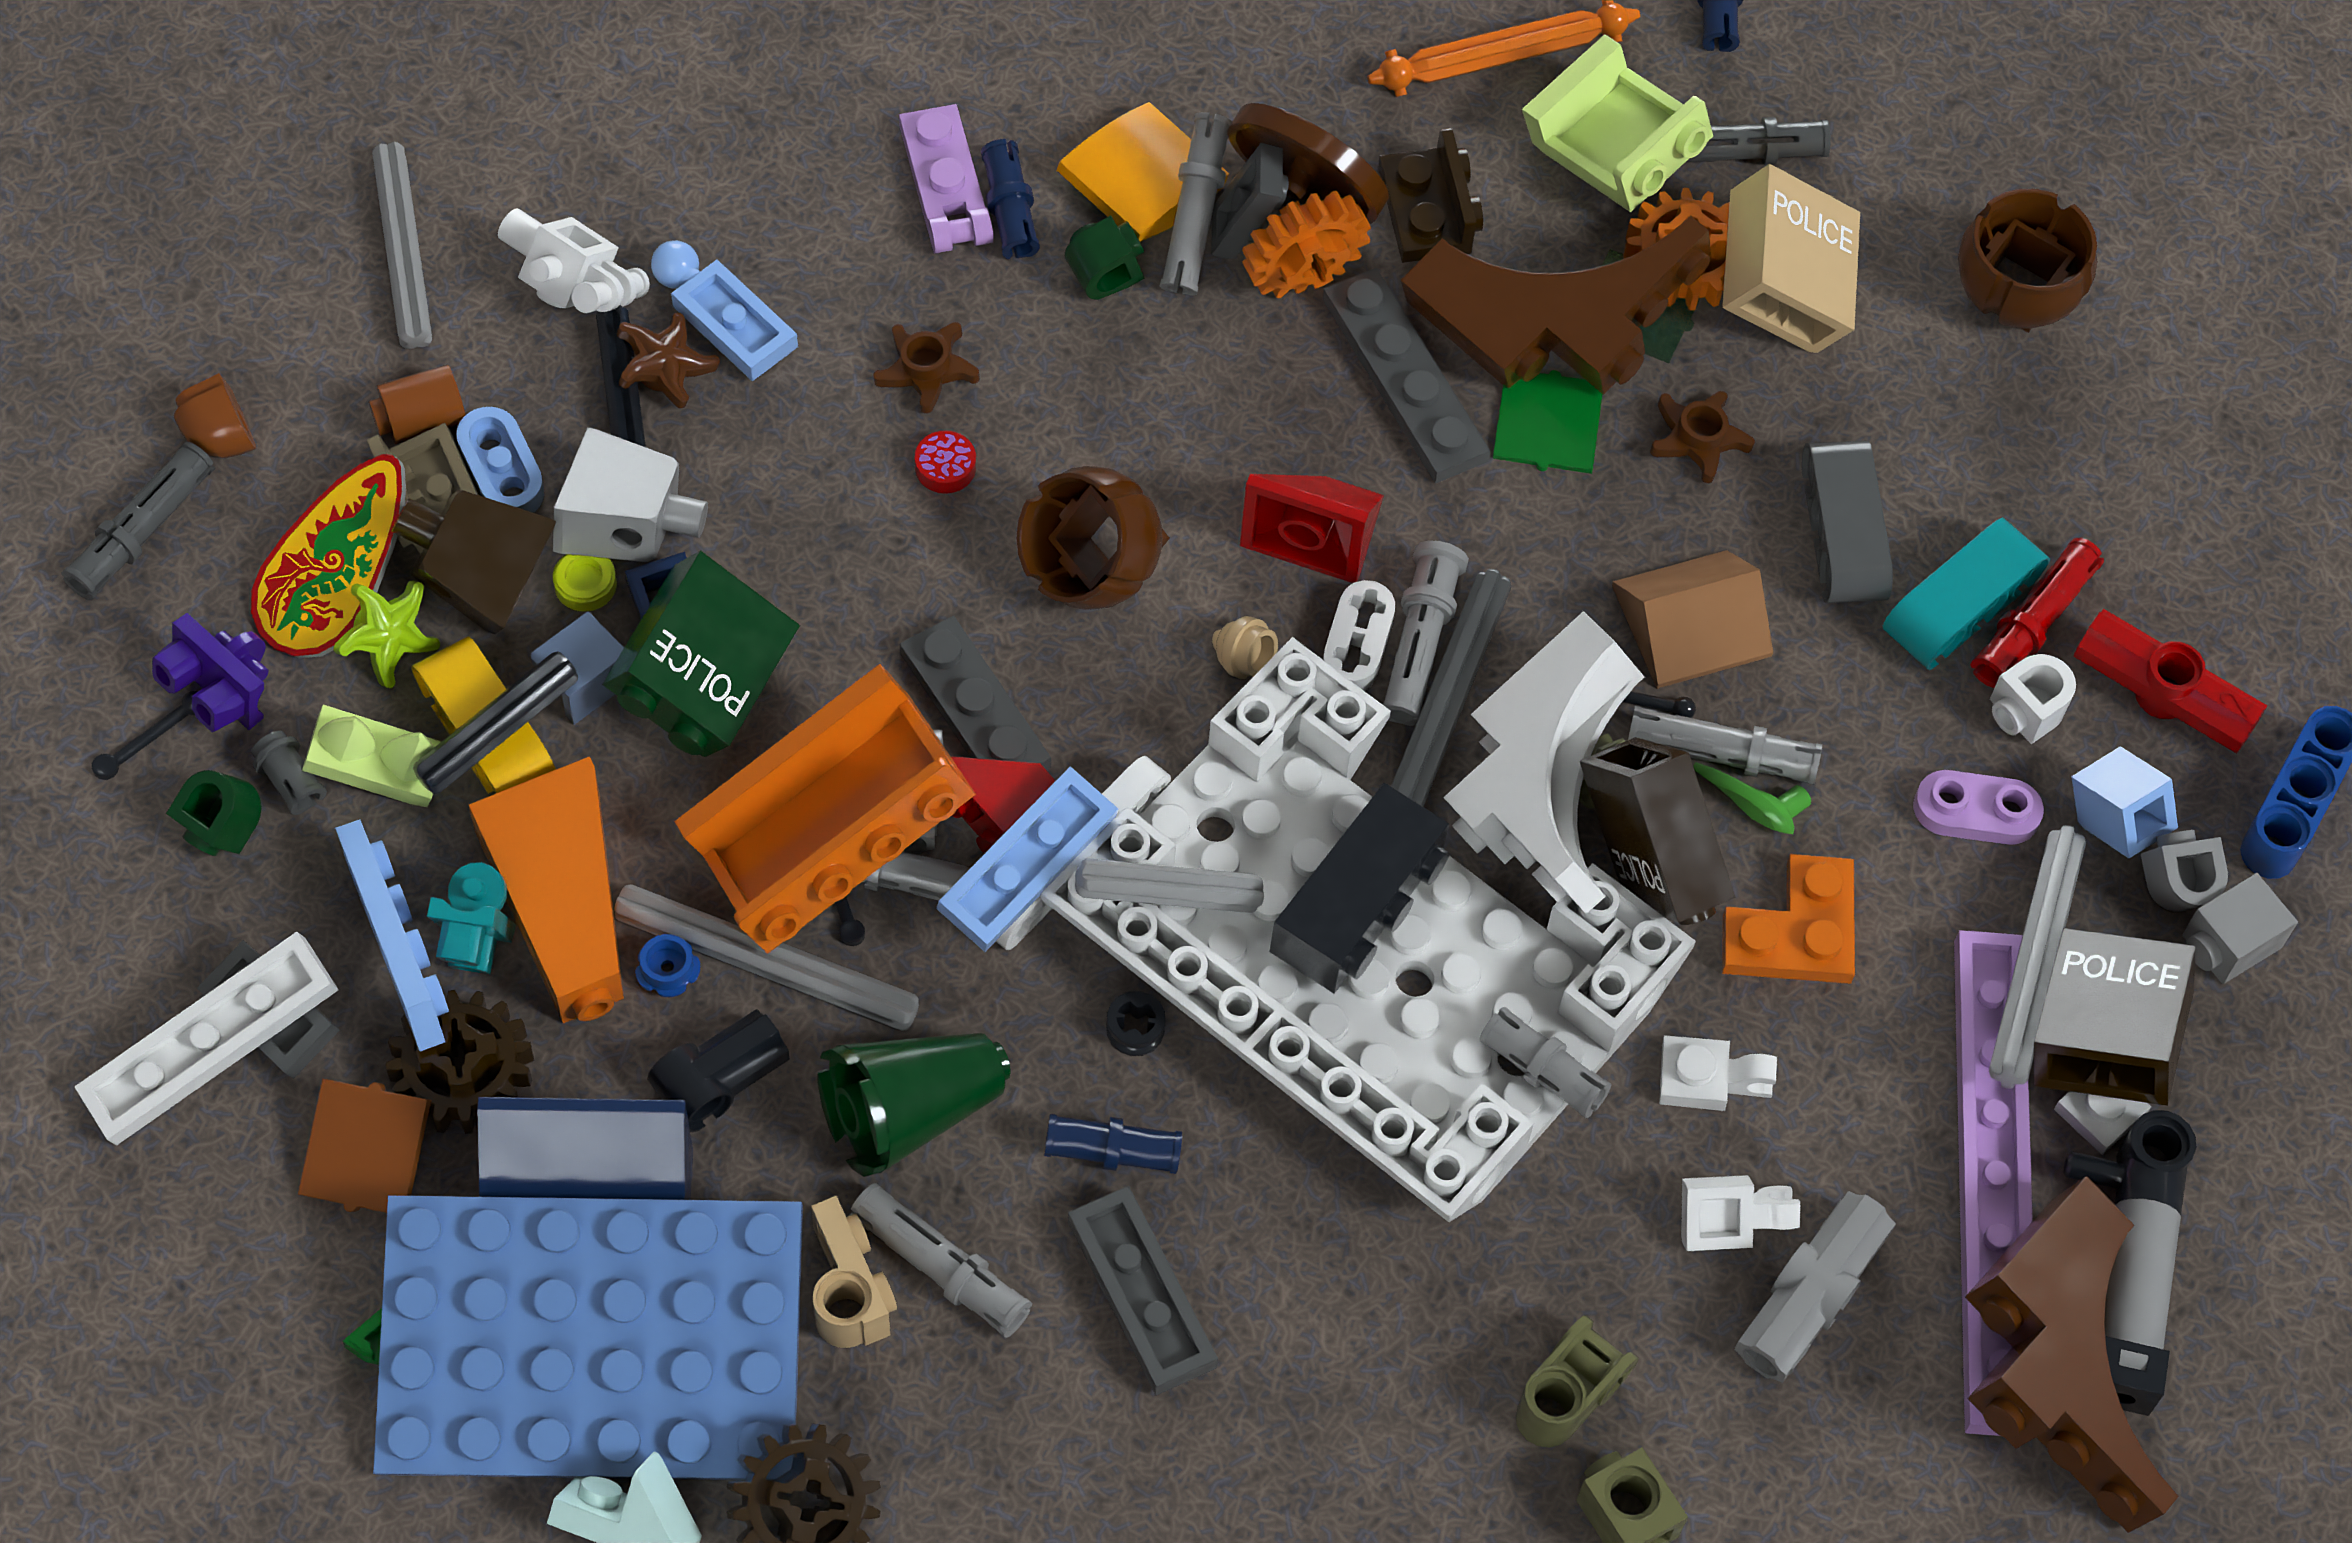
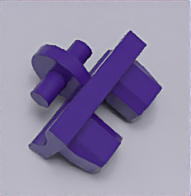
M188 613L172 622V642L152 658L154 680L169 694L177 693L193 681L202 687V690L192 696V710L196 718L212 733L236 720L250 730L264 718V714L258 709L257 705L264 690L263 680L269 672L260 663L265 653V642L252 631L244 632L235 638L226 631H221L213 637Z

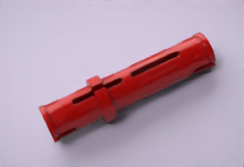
M2084 538L2072 539L2060 554L2061 556L2045 572L2023 602L2015 610L2007 611L1997 623L1995 636L1974 657L1970 664L1971 668H1975L1973 674L1980 682L1995 688L2002 673L2025 659L2028 655H2034L2041 649L2046 641L2045 634L2074 600L2086 582L2102 567L2104 558L2100 557L2102 552L2094 543Z

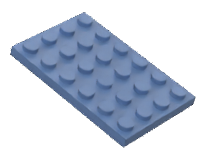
M388 1196L373 1474L398 1476L554 1478L597 1476L603 1478H632L641 1464L653 1452H657L663 1459L672 1479L745 1480L748 1472L737 1461L739 1456L743 1454L759 1458L763 1453L759 1448L757 1437L767 1434L778 1443L783 1442V1425L796 1424L802 1202ZM795 1454L778 1462L765 1479L775 1480L789 1471Z

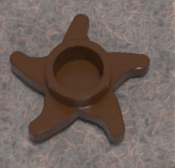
M679 312L673 314L670 326L658 334L627 322L620 323L617 330V336L629 342L636 354V357L632 359L623 371L619 380L620 386L629 388L634 382L641 381L646 387L654 391L663 392L678 408H685L689 399V395L683 388L684 378L715 372L719 366L720 358L718 356H704L686 345L685 317Z
M953 322L937 332L921 331L912 335L906 333L901 324L894 325L892 327L893 339L900 358L888 369L877 370L873 374L875 385L878 387L913 386L921 396V411L926 414L933 410L940 396L942 384L956 380H965L976 384L980 380L977 367L965 359L952 354L954 342L962 337V327L958 322Z
M1718 391L1705 401H1695L1687 406L1676 403L1669 394L1664 393L1659 398L1658 408L1672 432L1665 439L1655 440L1651 446L1650 453L1654 457H1681L1688 455L1702 470V481L1709 484L1712 483L1715 477L1721 452L1737 449L1749 453L1752 451L1755 439L1742 430L1729 425L1728 417L1722 409L1728 398L1727 393L1724 391Z

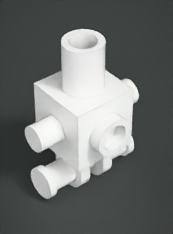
M516 208L506 215L499 227L498 238L526 256L518 278L535 288L537 296L549 305L558 308L575 306L582 313H590L596 310L607 312L617 308L619 305L622 307L629 305L634 299L646 295L649 290V278L642 269L631 268L625 270L613 262L619 247L572 217L542 224Z

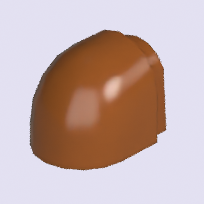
M220 373L183 390L177 396L175 401L178 408L174 413V419L187 442L197 445L208 456L218 458H230L256 449V444L232 389Z

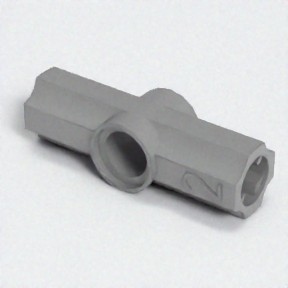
M1850 1191L1846 1193L1842 1200L1840 1199L1811 1243H1802L1791 1257L1771 1288L1770 1292L1773 1295L1738 1341L1734 1350L1743 1358L1747 1365L1767 1379H1774L1781 1383L1785 1381L1789 1374L1791 1375L1821 1329L1823 1328L1827 1331L1836 1319L1834 1317L1840 1309L1843 1310L1861 1283V1280L1858 1278L1892 1233L1896 1223L1889 1217L1885 1207L1866 1194L1858 1195Z

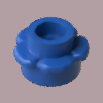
M662 934L655 936L643 946L638 954L640 965L635 970L638 983L647 991H657L661 997L681 995L686 991V985L694 983L700 974V961L697 956H693L692 946L676 935ZM666 963H671L674 966L670 972H664L661 968Z

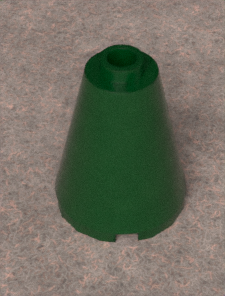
M983 1033L837 1045L832 1049L822 1052L820 1059L828 1060L829 1068L818 1072L817 1083L821 1106L835 1143L847 1134L857 1156L847 1159L846 1162L852 1170L866 1177L882 1173L1000 1097L1005 1090V1080L1010 1078L1011 1069L1008 1056L1000 1043H992L988 1036Z

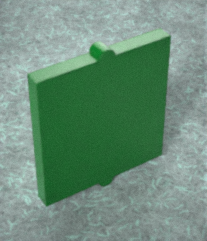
M1552 370L1549 374L1539 373L1528 382L1520 379L1510 388L1503 384L1493 459L1536 465L1539 471H1546L1550 467L1592 474L1603 394L1587 380L1561 376L1557 370Z

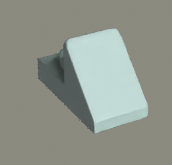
M653 1452L635 1471L628 1494L622 1492L621 1487L617 1483L603 1477H575L554 1498L547 1521L549 1525L596 1543H700L702 1537L663 1459L657 1452Z

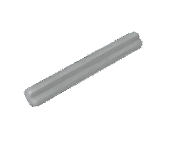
M392 142L388 145L378 144L373 149L372 154L399 342L405 349L423 348L431 343L432 333L405 150L398 142Z

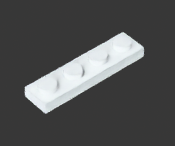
M295 932L77 1084L75 1089L106 1139L118 1145L339 989L306 938Z

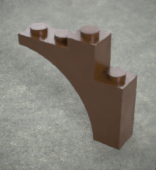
M1690 216L1670 234L1633 256L1609 265L1567 273H1533L1492 265L1469 256L1451 246L1442 238L1401 279V284L1406 301L1507 388H1510L1520 379L1528 382L1536 377L1548 362L1549 352L1552 350L1604 395L1616 382L1622 385L1629 381L1643 364L1645 347L1642 330L1639 326L1648 327L1652 325L1668 305L1667 298L1682 283L1685 285L1692 284L1706 270L1710 262L1709 256L1711 255L1709 230Z
M2086 1176L2053 1198L1965 1296L1980 1313L1984 1323L1992 1331L2001 1335L2012 1346L2010 1351L1967 1399L1983 1414L1987 1425L1995 1433L2006 1438L2015 1449L2037 1438L2047 1448L2053 1461L2061 1468L2069 1471L2096 1499L2101 1511L2110 1519L2118 1522L2129 1533L2164 1515L2179 1496L2156 1470L2134 1435L2119 1402L2106 1351L2104 1321L2109 1278L2117 1253L2128 1232L2135 1225Z

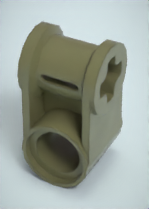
M1583 1315L1571 1326L1555 1346L1550 1356L1531 1375L1524 1388L1517 1407L1516 1422L1519 1431L1525 1439L1536 1446L1550 1448L1567 1441L1598 1406H1602L1609 1400L1638 1363L1639 1358L1632 1352L1622 1354L1592 1329L1594 1321L1587 1315ZM1543 1398L1553 1399L1564 1408L1566 1414L1558 1417L1549 1416L1537 1407L1535 1401Z

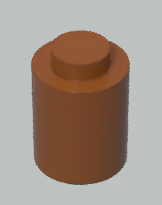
M448 364L377 385L379 398L369 401L370 410L379 436L391 433L395 444L410 440L443 423L448 428L458 426L466 415L455 378Z

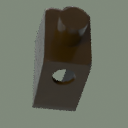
M457 490L449 498L441 514L408 498L391 532L424 548L411 574L416 580L481 628L496 634L505 628L554 529L556 521L480 495Z

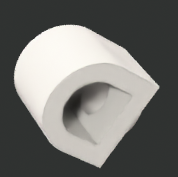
M2037 654L2026 657L1999 676L1990 697L1993 703L1992 714L1995 721L2007 734L2016 735L2020 732L2030 744L2034 743L2057 727L2062 721L2076 689L2073 672L2062 660L2054 656Z

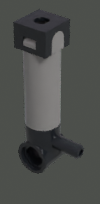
M2165 1110L2150 1111L2134 1122L2120 1145L2116 1161L2072 1151L2066 1156L2063 1170L2067 1178L2082 1180L2087 1176L2094 1184L2117 1189L2114 1205L2135 1225L2128 1232L2122 1243L2110 1274L2105 1302L2104 1325L2110 1372L2121 1407L2124 1411L2145 1416L2151 1414L2164 1396L2170 1351L2163 1349L2187 1167L2192 1161L2197 1148L2196 1136L2190 1124L2181 1116ZM2143 1145L2154 1146L2160 1149L2168 1161H2158L2146 1153Z

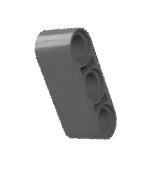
M1869 441L1805 443L1802 453L1803 479L1809 478L1810 486H1804L1811 530H1818L1819 538L1813 539L1820 584L1827 583L1828 591H1822L1824 602L1889 600L1893 584L1892 560L1874 457Z

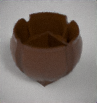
M2017 189L2004 192L1991 199L1986 207L1976 215L1975 221L1967 227L1960 243L1958 254L1961 283L1968 298H1970L1980 312L1983 314L1995 313L1999 316L1998 321L2000 324L2021 328L2028 333L2032 328L2053 324L2068 316L2089 292L2096 275L2098 263L2096 255L2097 241L2095 231L2089 219L2075 204L2061 209L2057 203L2058 194L2039 189ZM2006 257L2048 283L2045 286L2021 284L2000 273L1996 268Z
M1097 466L1071 468L1041 482L1038 487L1042 495L1026 500L1018 520L1016 537L1018 556L1026 576L1042 581L1038 588L1042 594L1073 608L1085 610L1109 608L1134 596L1140 590L1143 581L1150 578L1157 567L1162 547L1170 539L1162 529L1155 505L1149 497L1143 495L1139 484L1113 469ZM1110 516L1117 525L1118 542L1117 551L1108 560L1091 537Z

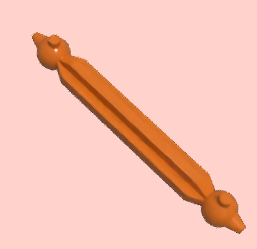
M1601 0L1602 6L1596 13L1577 10L1419 49L1408 60L1398 56L1396 49L1385 51L1386 59L1381 63L1379 69L1367 76L1369 84L1384 85L1387 89L1393 90L1396 97L1407 95L1406 87L1412 80L1431 83L1589 44L1600 33L1607 35L1617 43L1622 42L1621 34L1626 31L1629 24L1640 18V11L1638 9L1624 8L1622 5L1614 3L1613 0Z

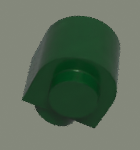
M1110 215L1098 223L1082 226L1071 236L1064 256L1089 298L1094 300L1102 299L1145 279L1136 260L1137 256L1144 253V249L1127 221L1117 226Z
M204 770L192 775L184 783L166 814L186 828L182 836L185 841L209 855L217 856L220 849L240 854L260 820L262 806L259 793L251 783L220 772Z

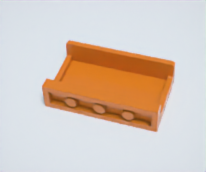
M879 664L674 822L683 837L705 858L737 911L734 914V919L738 926L768 954L781 943L794 937L802 927L832 904L846 897L854 887L887 862L897 858L905 848L939 822L952 816L960 806L976 794L911 697L887 670Z

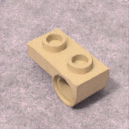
M837 1196L812 1205L813 1228L831 1267V1271L825 1273L818 1280L813 1291L815 1324L818 1333L827 1343L840 1348L855 1347L863 1343L866 1346L890 1336L889 1313L897 1310L896 1301L884 1273L879 1272L872 1275L863 1254L870 1252L871 1247L860 1218L856 1213L846 1217ZM842 1299L854 1300L862 1306L860 1312L850 1318H837L827 1311L833 1303Z

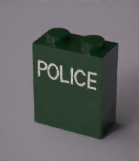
M700 550L674 565L602 685L618 696V703L626 711L640 718H648L668 732L669 740L678 749L691 755L707 757L731 745L800 625Z

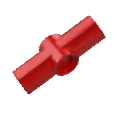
M2105 609L2099 612L2089 626L2073 657L2134 692L2140 707L2149 715L2159 719L2177 718L2236 754L2241 750L2267 708L2266 704L2205 669V661L2201 654L2191 645L2176 641L2161 643ZM2162 677L2170 678L2178 685L2168 683Z

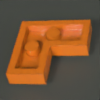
M1790 854L1787 861V911L1726 907L1723 913L1722 974L1851 984L1855 976L1854 859Z

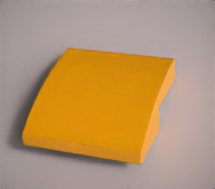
M1148 102L1125 113L1092 134L1059 162L1056 171L1107 217L1111 215L1117 226L1127 221L1139 242L1174 226L1183 183L1178 179L1180 164L1187 162L1191 139L1155 106ZM1222 167L1221 170H1223V171L1226 173V174H1225V175H1226V178H1225V182H1224V186H1225V183H1226V181H1227L1228 176H1229L1230 173H1228V172Z

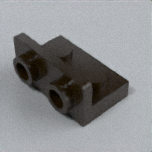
M1440 129L1437 148L1380 155L1378 169L1380 177L1389 192L1387 205L1402 263L1420 261L1442 238L1460 251L1471 254L1475 232L1482 231L1483 211L1479 197L1470 196L1467 186L1471 178L1469 156L1466 148H1457L1453 129Z

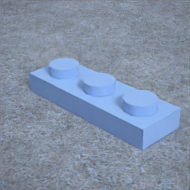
M1070 766L938 901L936 909L986 952L1059 874L1116 817L1118 808Z

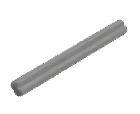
M2063 825L2061 830H2052L2047 837L1989 1066L1990 1077L2000 1081L2001 1087L2012 1089L2015 1084H2025L2029 1078L2034 1057V1040L2062 931L2066 927L2086 845L2085 837L2075 833L2074 827Z
M632 884L625 885L616 900L614 911L618 921L657 936L662 934L679 936L688 942L695 951L901 1031L908 1030L917 1015L919 998L916 994L781 943L767 954L738 925Z

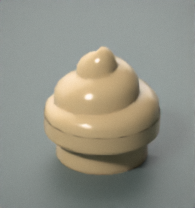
M1244 616L1236 621L1227 623L1222 629L1216 630L1212 636V644L1216 650L1218 661L1229 675L1239 679H1246L1248 676L1254 677L1278 651V638L1275 632L1268 629L1264 621L1255 617Z

